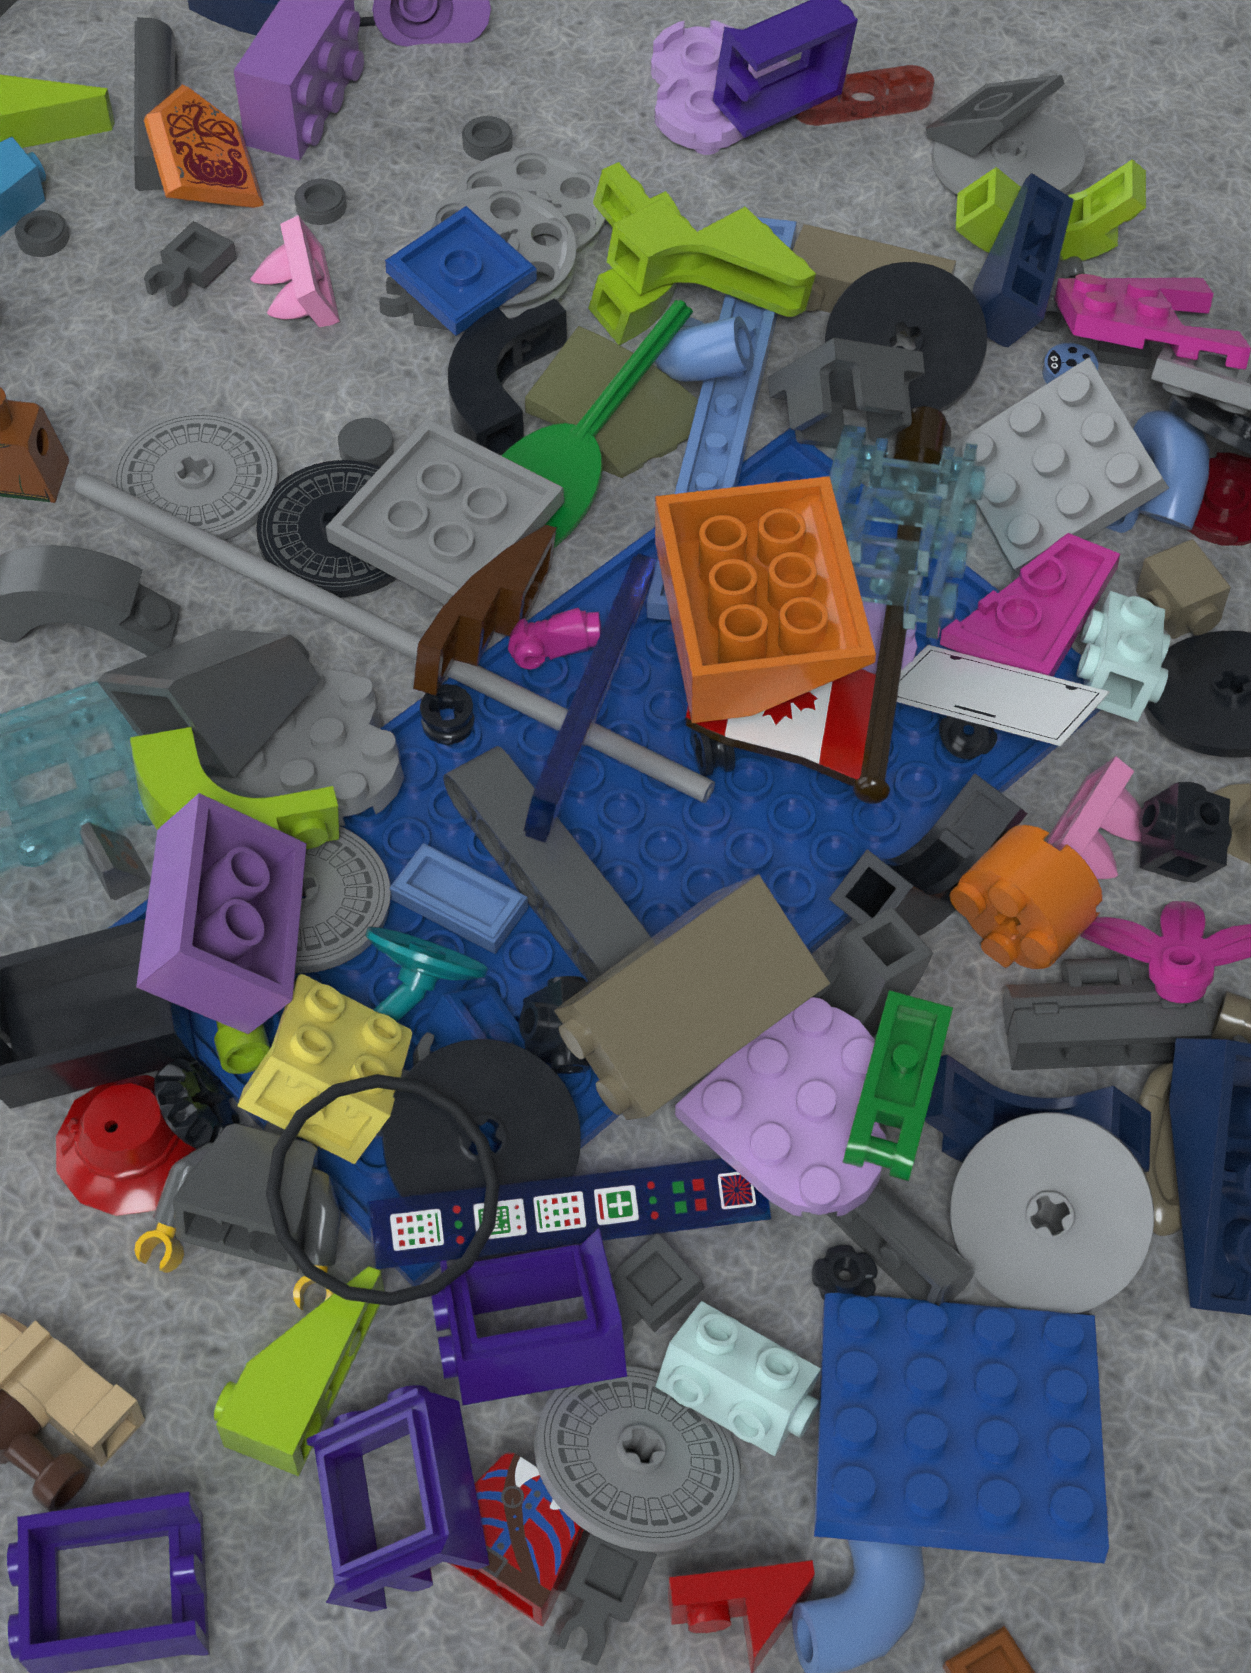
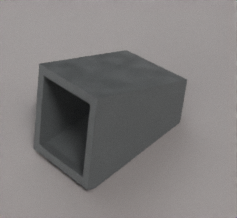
M217 629L105 672L97 682L138 736L192 727L198 759L204 772L209 775L234 778L318 684L321 677L309 662V653L305 646L291 635Z

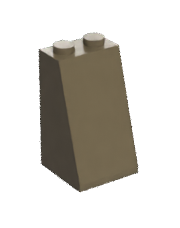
M758 874L717 890L704 898L554 1011L563 1023L559 1026V1032L566 1046L577 1058H586L600 1079L596 1082V1089L603 1102L616 1115L623 1114L626 1120L648 1117L827 987L830 982Z

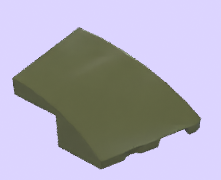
M578 326L525 396V412L552 424L568 423L577 425L632 356L633 352L603 336ZM652 365L595 437L602 453L603 471L623 478L642 468L648 460L663 457L676 450L678 444L689 439L698 399L678 382Z

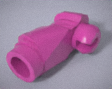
M578 607L552 615L549 620L545 619L535 623L530 622L528 624L527 620L523 618L517 622L510 633L508 650L518 666L531 670L540 667L545 661V657H549L552 660L557 657L585 652L591 647H602L600 613H587L586 611H580Z

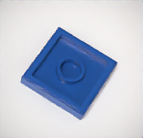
M467 206L385 260L386 273L455 336L469 328L483 315L501 306L537 281V268Z

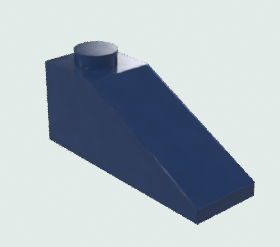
M1033 173L1025 179L972 290L984 314L987 338L1007 348L1045 317L1074 199Z

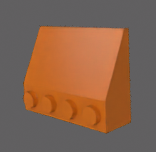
M830 476L655 496V544L692 723L753 716L875 663L876 652Z

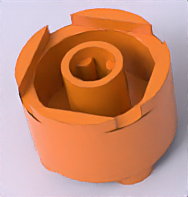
M1018 825L1009 829L960 878L958 885L950 892V901L954 908L966 917L975 932L983 938L981 941L982 951L1004 968L1009 967L1013 962L1030 969H1045L1052 966L1097 919L1100 912H1096V907L1103 901L1100 884L1092 869L1079 853L1068 844L1059 851L1044 841L1049 832L1031 825Z

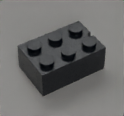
M145 919L0 957V1099L10 1109L157 1071L180 1057L189 1062L196 1061L188 1009L136 987Z

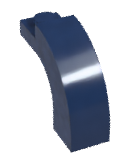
M948 1054L941 1056L925 1122L943 1133L942 1152L953 1159L963 1163L967 1155L981 1139L1010 1120L1034 1113L1053 1112L1082 1117L1104 1127L1130 1149L1143 1171L1149 1172L1152 1112L1114 1085L1069 1097L1040 1098L1024 1096L992 1085Z

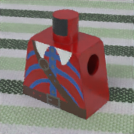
M509 1451L503 1454L475 1483L489 1565L479 1570L455 1564L450 1565L543 1627L560 1594L558 1589L584 1529L570 1519L556 1504L547 1491L538 1468L516 1453Z

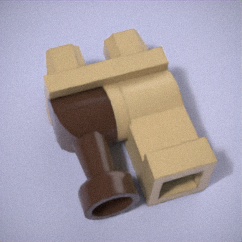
M1 1313L0 1464L10 1462L35 1480L32 1488L34 1499L49 1512L60 1511L84 1487L89 1478L90 1469L71 1453H64L55 1458L39 1441L36 1435L50 1423L102 1468L145 1422L138 1401L119 1385L115 1384L113 1386L86 1365L67 1346L53 1338L50 1332L36 1320L27 1328L22 1323Z

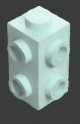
M1110 591L1101 611L1094 609L1090 611L1081 633L1080 641L1087 644L1078 665L1077 677L1084 679V685L1110 691L1096 708L1138 722L1148 701L1158 702L1168 678V670L1161 667L1170 644V635L1164 633L1165 609L1154 606L1151 602L1141 597H1128Z
M701 1301L670 1341L655 1387L673 1397L683 1406L694 1409L730 1430L740 1439L754 1444L775 1457L790 1433L801 1438L811 1424L820 1404V1401L812 1397L811 1394L821 1368L741 1324L735 1318L727 1316Z

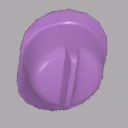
M374 0L372 12L376 27L386 39L396 45L470 43L478 38L488 25L491 5L489 0Z

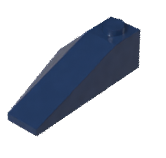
M1176 1038L1169 1108L1190 1308L1251 1315V1044L1227 1039Z

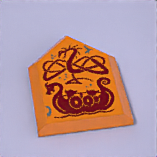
M183 84L145 116V127L166 198L251 208L263 206L264 202L243 134L236 122Z

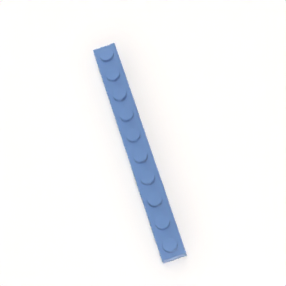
M757 217L762 223L768 225L773 233L793 251L796 240L797 221ZM725 294L719 320L740 316L744 320L753 346V367L749 371L703 380L674 494L737 487L778 313ZM658 559L647 599V618L671 621Z

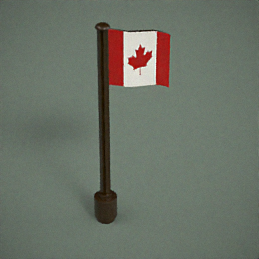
M927 406L912 409L911 425L896 433L891 468L895 477L905 485L876 674L859 669L753 716L692 723L689 707L686 713V726L694 731L701 732L727 746L806 766L853 786L855 796L867 804L881 803L890 793V787L885 781L927 488L939 483L944 478L947 470L951 428L945 416L939 410Z

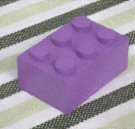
M280 0L233 70L246 146L301 160L309 145L316 146L319 143L323 133L324 121L330 112L337 113L343 102L344 89L350 80L357 81L363 70L364 55L362 51H359L357 36L360 26V15L355 11L354 0Z
M198 793L157 830L136 987L246 1034L251 1033L289 1004L293 998L306 843Z

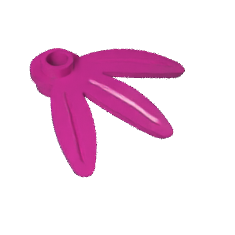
M1172 901L1163 908L1160 916L1162 937L1135 922L1111 917H1097L1080 935L1093 943L1136 960L1149 963V977L1155 984L1157 994L1163 999L1174 1003H1190L1202 998L1206 993L1207 987L1213 981L1214 967L1251 957V924L1232 926L1203 939L1205 915L1202 908L1191 901Z

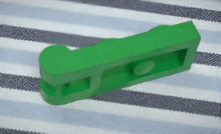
M891 990L888 991L842 1163L862 1168L864 1162L890 1169L889 1176L909 1181L953 1007ZM874 1122L901 1129L898 1141L893 1142L871 1136Z

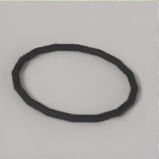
M376 1074L334 1084L295 1112L272 1150L266 1197L277 1240L307 1278L345 1300L394 1306L436 1295L473 1267L495 1228L500 1181L488 1139L460 1103L422 1081ZM374 1088L415 1093L452 1114L476 1145L486 1180L482 1223L463 1257L431 1282L393 1292L350 1287L314 1266L289 1232L280 1197L286 1153L306 1120L338 1097Z

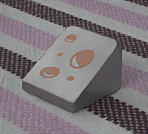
M90 822L81 826V831L79 832L88 860L110 900H117L150 885L151 877L128 838Z

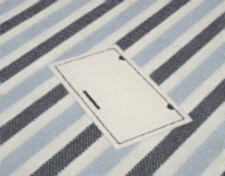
M927 645L914 658L913 662H909L901 670L897 702L1061 746L1110 691Z

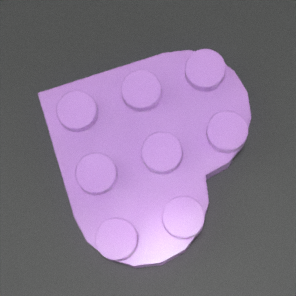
M710 20V28L700 26L685 28V21H680L664 29L653 43L651 76L660 85L657 91V103L655 106V124L672 142L689 149H694L700 154L711 155L717 153L721 148L728 147L744 138L712 101L724 27H733L719 21ZM785 59L758 72L748 64V70L755 78H758L791 62Z
M811 997L719 1064L675 1105V1116L769 1201L792 1215L801 1217L802 1211L817 1215L837 1211V1216L846 1215L866 1202L880 1181L881 1166L864 1162L863 1167L859 1168L842 1163L875 1041L858 1019L836 1007H831L821 998ZM874 1122L871 1136L886 1139L879 1123Z

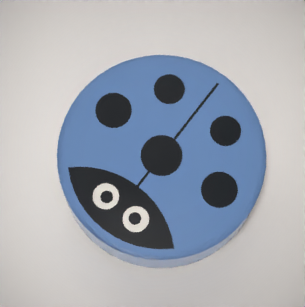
M1063 343L1056 345L1045 356L1042 370L1043 378L1046 383H1049L1089 357L1098 370L1097 357L1090 349L1080 344Z

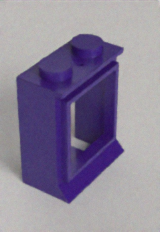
M809 0L743 30L724 27L712 101L741 135L746 138L842 94L858 19L854 16L851 8L840 0ZM802 52L801 59L761 77L755 78L748 70V64L758 72Z
M599 1228L581 1245L577 1244L477 1261L473 1267L438 1294L431 1296L437 1332L449 1329L451 1332L449 1336L438 1337L444 1379L458 1377L462 1406L627 1377L622 1319ZM446 1260L440 1261L441 1273L449 1268L447 1267ZM582 1297L586 1320L477 1338L473 1315Z
M422 1385L398 1388L388 1394L387 1402L367 1411H352L342 1414L333 1420L332 1427L306 1438L307 1445L314 1447L335 1582L326 1601L328 1604L369 1612L383 1610L387 1608L384 1587L410 1592L427 1589L433 1585L431 1567L446 1562L476 1570L489 1565L460 1403L458 1400L429 1392L428 1387ZM410 1434L426 1529L378 1550L362 1455Z
M189 1491L17 1517L18 1542L9 1543L7 1568L11 1585L13 1587L18 1586V1613L10 1614L8 1643L13 1659L19 1658V1662L30 1673H66L180 1655H210L203 1514ZM164 1536L169 1537L172 1624L60 1640L58 1550Z

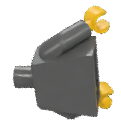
M267 1122L264 1130L235 1123L226 1126L214 1142L204 1144L177 1161L169 1171L153 1218L158 1222L156 1230L145 1232L135 1243L134 1251L137 1259L146 1264L155 1246L164 1242L166 1251L159 1267L160 1271L169 1273L182 1263L184 1257L183 1246L180 1243L182 1241L297 1273L299 1267L277 1240L266 1197L272 1150L284 1129L270 1122ZM297 1136L285 1156L280 1197L290 1234L314 1266L327 1273L328 1266L335 1265L341 1214L331 1177L318 1169L317 1148L311 1143L302 1141L303 1139ZM306 1276L298 1280L293 1290V1299L301 1310H303L305 1290L310 1285L316 1283ZM326 1289L325 1300L328 1299L334 1293Z

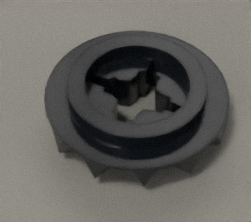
M180 1057L157 1072L154 1080V1089L161 1114L169 1128L186 1144L198 1149L206 1143L214 1142L226 1126L240 1123L239 1115L230 1107L232 1096L223 1092L219 1085V1078L212 1079L208 1076L204 1066L199 1062L191 1064Z

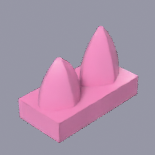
M299 215L281 223L284 244L276 248L265 258L250 279L254 283L264 285L288 283L273 300L267 311L268 315L284 320L310 316L318 327L330 326L340 322L323 246Z
M1117 756L1086 776L1045 841L1059 851L1068 844L1086 861L1097 879H1110L1118 876L1113 852L1106 839L1098 831L1099 828L1126 840L1142 842V833L1139 829V817L1142 808L1136 799L1124 788L1133 775L1134 770Z

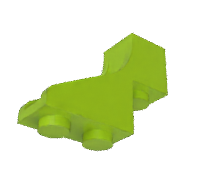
M663 198L613 224L606 261L640 295L667 284L695 283L786 317H794L806 311L816 273L808 266L807 262L797 256L773 233L768 225L762 223L748 208L743 207L696 231L684 216L679 215Z

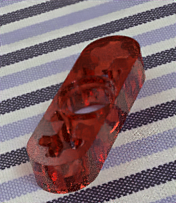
M916 65L846 74L842 94L794 116L804 124L820 126L920 111L928 107L932 101L934 77L927 69ZM856 93H868L874 96L875 99L859 101L851 96Z

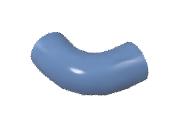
M740 316L706 324L695 318H689L655 360V364L666 375L682 382L708 380L749 371L753 367L754 360L751 337L744 320Z
M1156 410L1148 412L1138 419L1133 429L1169 489L1141 505L1139 512L1157 521L1182 529L1192 530L1209 479V446L1202 430L1186 422L1172 411Z
M847 1540L854 1570L851 1584L839 1595L796 1604L793 1610L792 1628L794 1644L799 1662L805 1673H839L848 1671L880 1658L890 1651L912 1626L925 1585L922 1547Z

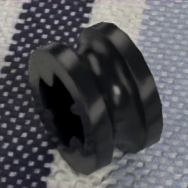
M444 684L441 685L436 695L425 693L420 703L421 725L425 735L430 740L438 744L450 745L459 743L470 735L474 727V707L471 696L467 691L456 685ZM453 709L454 719L441 720L440 710Z
M691 729L693 752L697 767L702 776L713 775V770L717 767L722 768L724 772H730L735 769L734 747L727 746L701 732L698 733Z

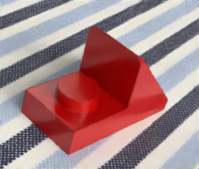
M813 1560L669 1577L668 1602L671 1625L688 1623V1630L692 1633H711L730 1627L731 1618L742 1616L750 1672L754 1673L791 1622L795 1605L805 1602L811 1594L815 1577Z

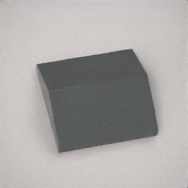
M1062 75L985 84L926 127L928 137L974 157L1036 111L1065 84Z

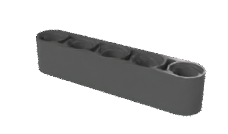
M496 746L444 774L443 781L446 791L459 814L517 890L527 896L530 907L588 982H593L651 939L643 925L501 747Z

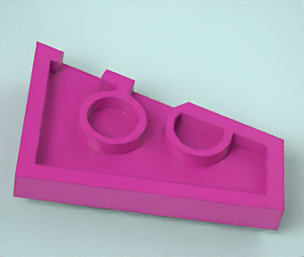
M1067 533L1021 568L1019 577L999 593L993 590L978 602L977 610L961 622L955 619L942 629L940 645L962 654L1053 677L1084 626L1090 611L1094 609L1116 572L1120 553Z

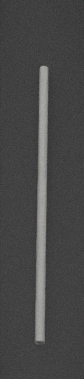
M86 472L77 478L75 483L76 493L416 660L418 643L422 637ZM454 660L446 675L703 803L708 801L714 790L715 781L597 723H594L587 740L592 723L591 720L479 665L473 666Z

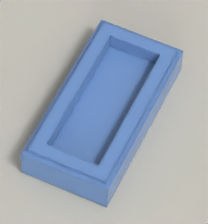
M424 843L389 888L391 900L494 954L528 909L527 896Z

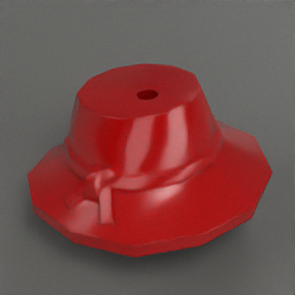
M149 1075L134 1076L96 1086L74 1100L56 1135V1172L80 1204L114 1216L155 1211L171 1167L177 1161L196 1150L177 1137L165 1122L155 1095L154 1077ZM113 1124H118L116 1131L109 1133V1128Z

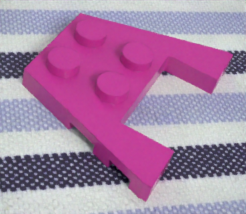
M1078 274L1075 278H1058L1054 300L1073 335L1139 349L1144 348L1145 341L1164 342L1170 344L1178 357L1197 360L1200 351H1208L1227 355L1225 363L1227 367L1246 369L1251 347L1240 331L1184 326L1174 312L1176 310L1209 314L1214 293L1203 278H1102L1091 274Z

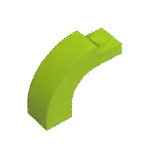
M1133 159L1089 188L1068 195L1074 199L1061 249L1063 260L1071 256H1078L1084 261L1117 247L1118 226L1123 222L1134 219L1146 208V170ZM993 168L957 193L955 230L971 243L989 253L1021 186L999 168Z
M620 162L602 169L592 204L612 228L614 223L662 198L681 215L667 191L649 198L640 182L633 179ZM612 268L598 275L588 309L616 343L622 345L647 330L663 315L671 302L677 283L663 285L640 295Z
M192 727L130 737L134 770L141 801L149 819L157 830L200 793L305 842L306 849L316 848L325 842L339 839L338 803L333 786L267 798L238 796L220 788L206 775L198 759Z

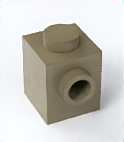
M1191 539L1145 558L1136 592L1141 598L1148 600L1154 606L1165 609L1164 629L1172 639H1175L1189 632H1192L1194 635H1202L1212 630L1222 619L1231 587L1194 539Z

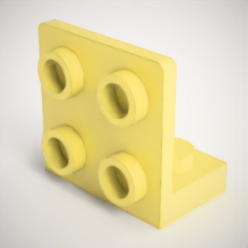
M300 974L294 981L293 998L284 1008L272 1047L243 1088L237 1106L285 1130L298 1109L334 1084L376 1074L401 1078L412 1038V1031L396 1022L390 1016L378 1013L339 993L333 987L321 984L306 975ZM374 1088L338 1097L307 1119L297 1136L355 1164L390 1117L395 1100L393 1097L395 1090Z

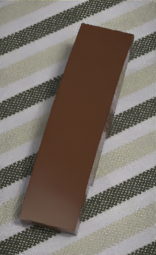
M544 525L506 548L473 574L441 608L418 643L413 689L436 695L454 660L477 666L495 632L510 636L517 622L523 618L527 619L551 569L556 527Z

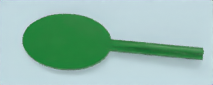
M675 300L577 425L562 423L543 427L520 439L502 455V457L563 487L564 503L545 524L557 528L554 548L564 541L580 524L598 492L602 478L603 459L599 444L595 439L596 435L693 314V310L684 301Z

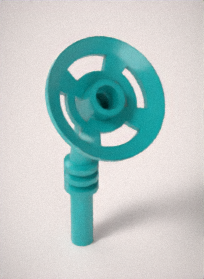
M368 927L365 933L368 940L379 951L389 956L392 961L401 966L397 979L403 983L373 1009L378 1013L390 1016L396 1022L424 999L427 990L434 991L437 979L473 980L486 977L488 967L441 945L380 927Z

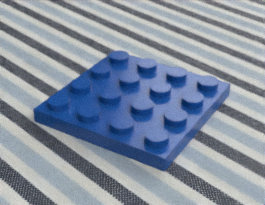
M843 1293L825 1294L822 1318L814 1537L1105 1564L1109 1549L1095 1315L943 1302L938 1306L926 1300L881 1296L862 1297Z

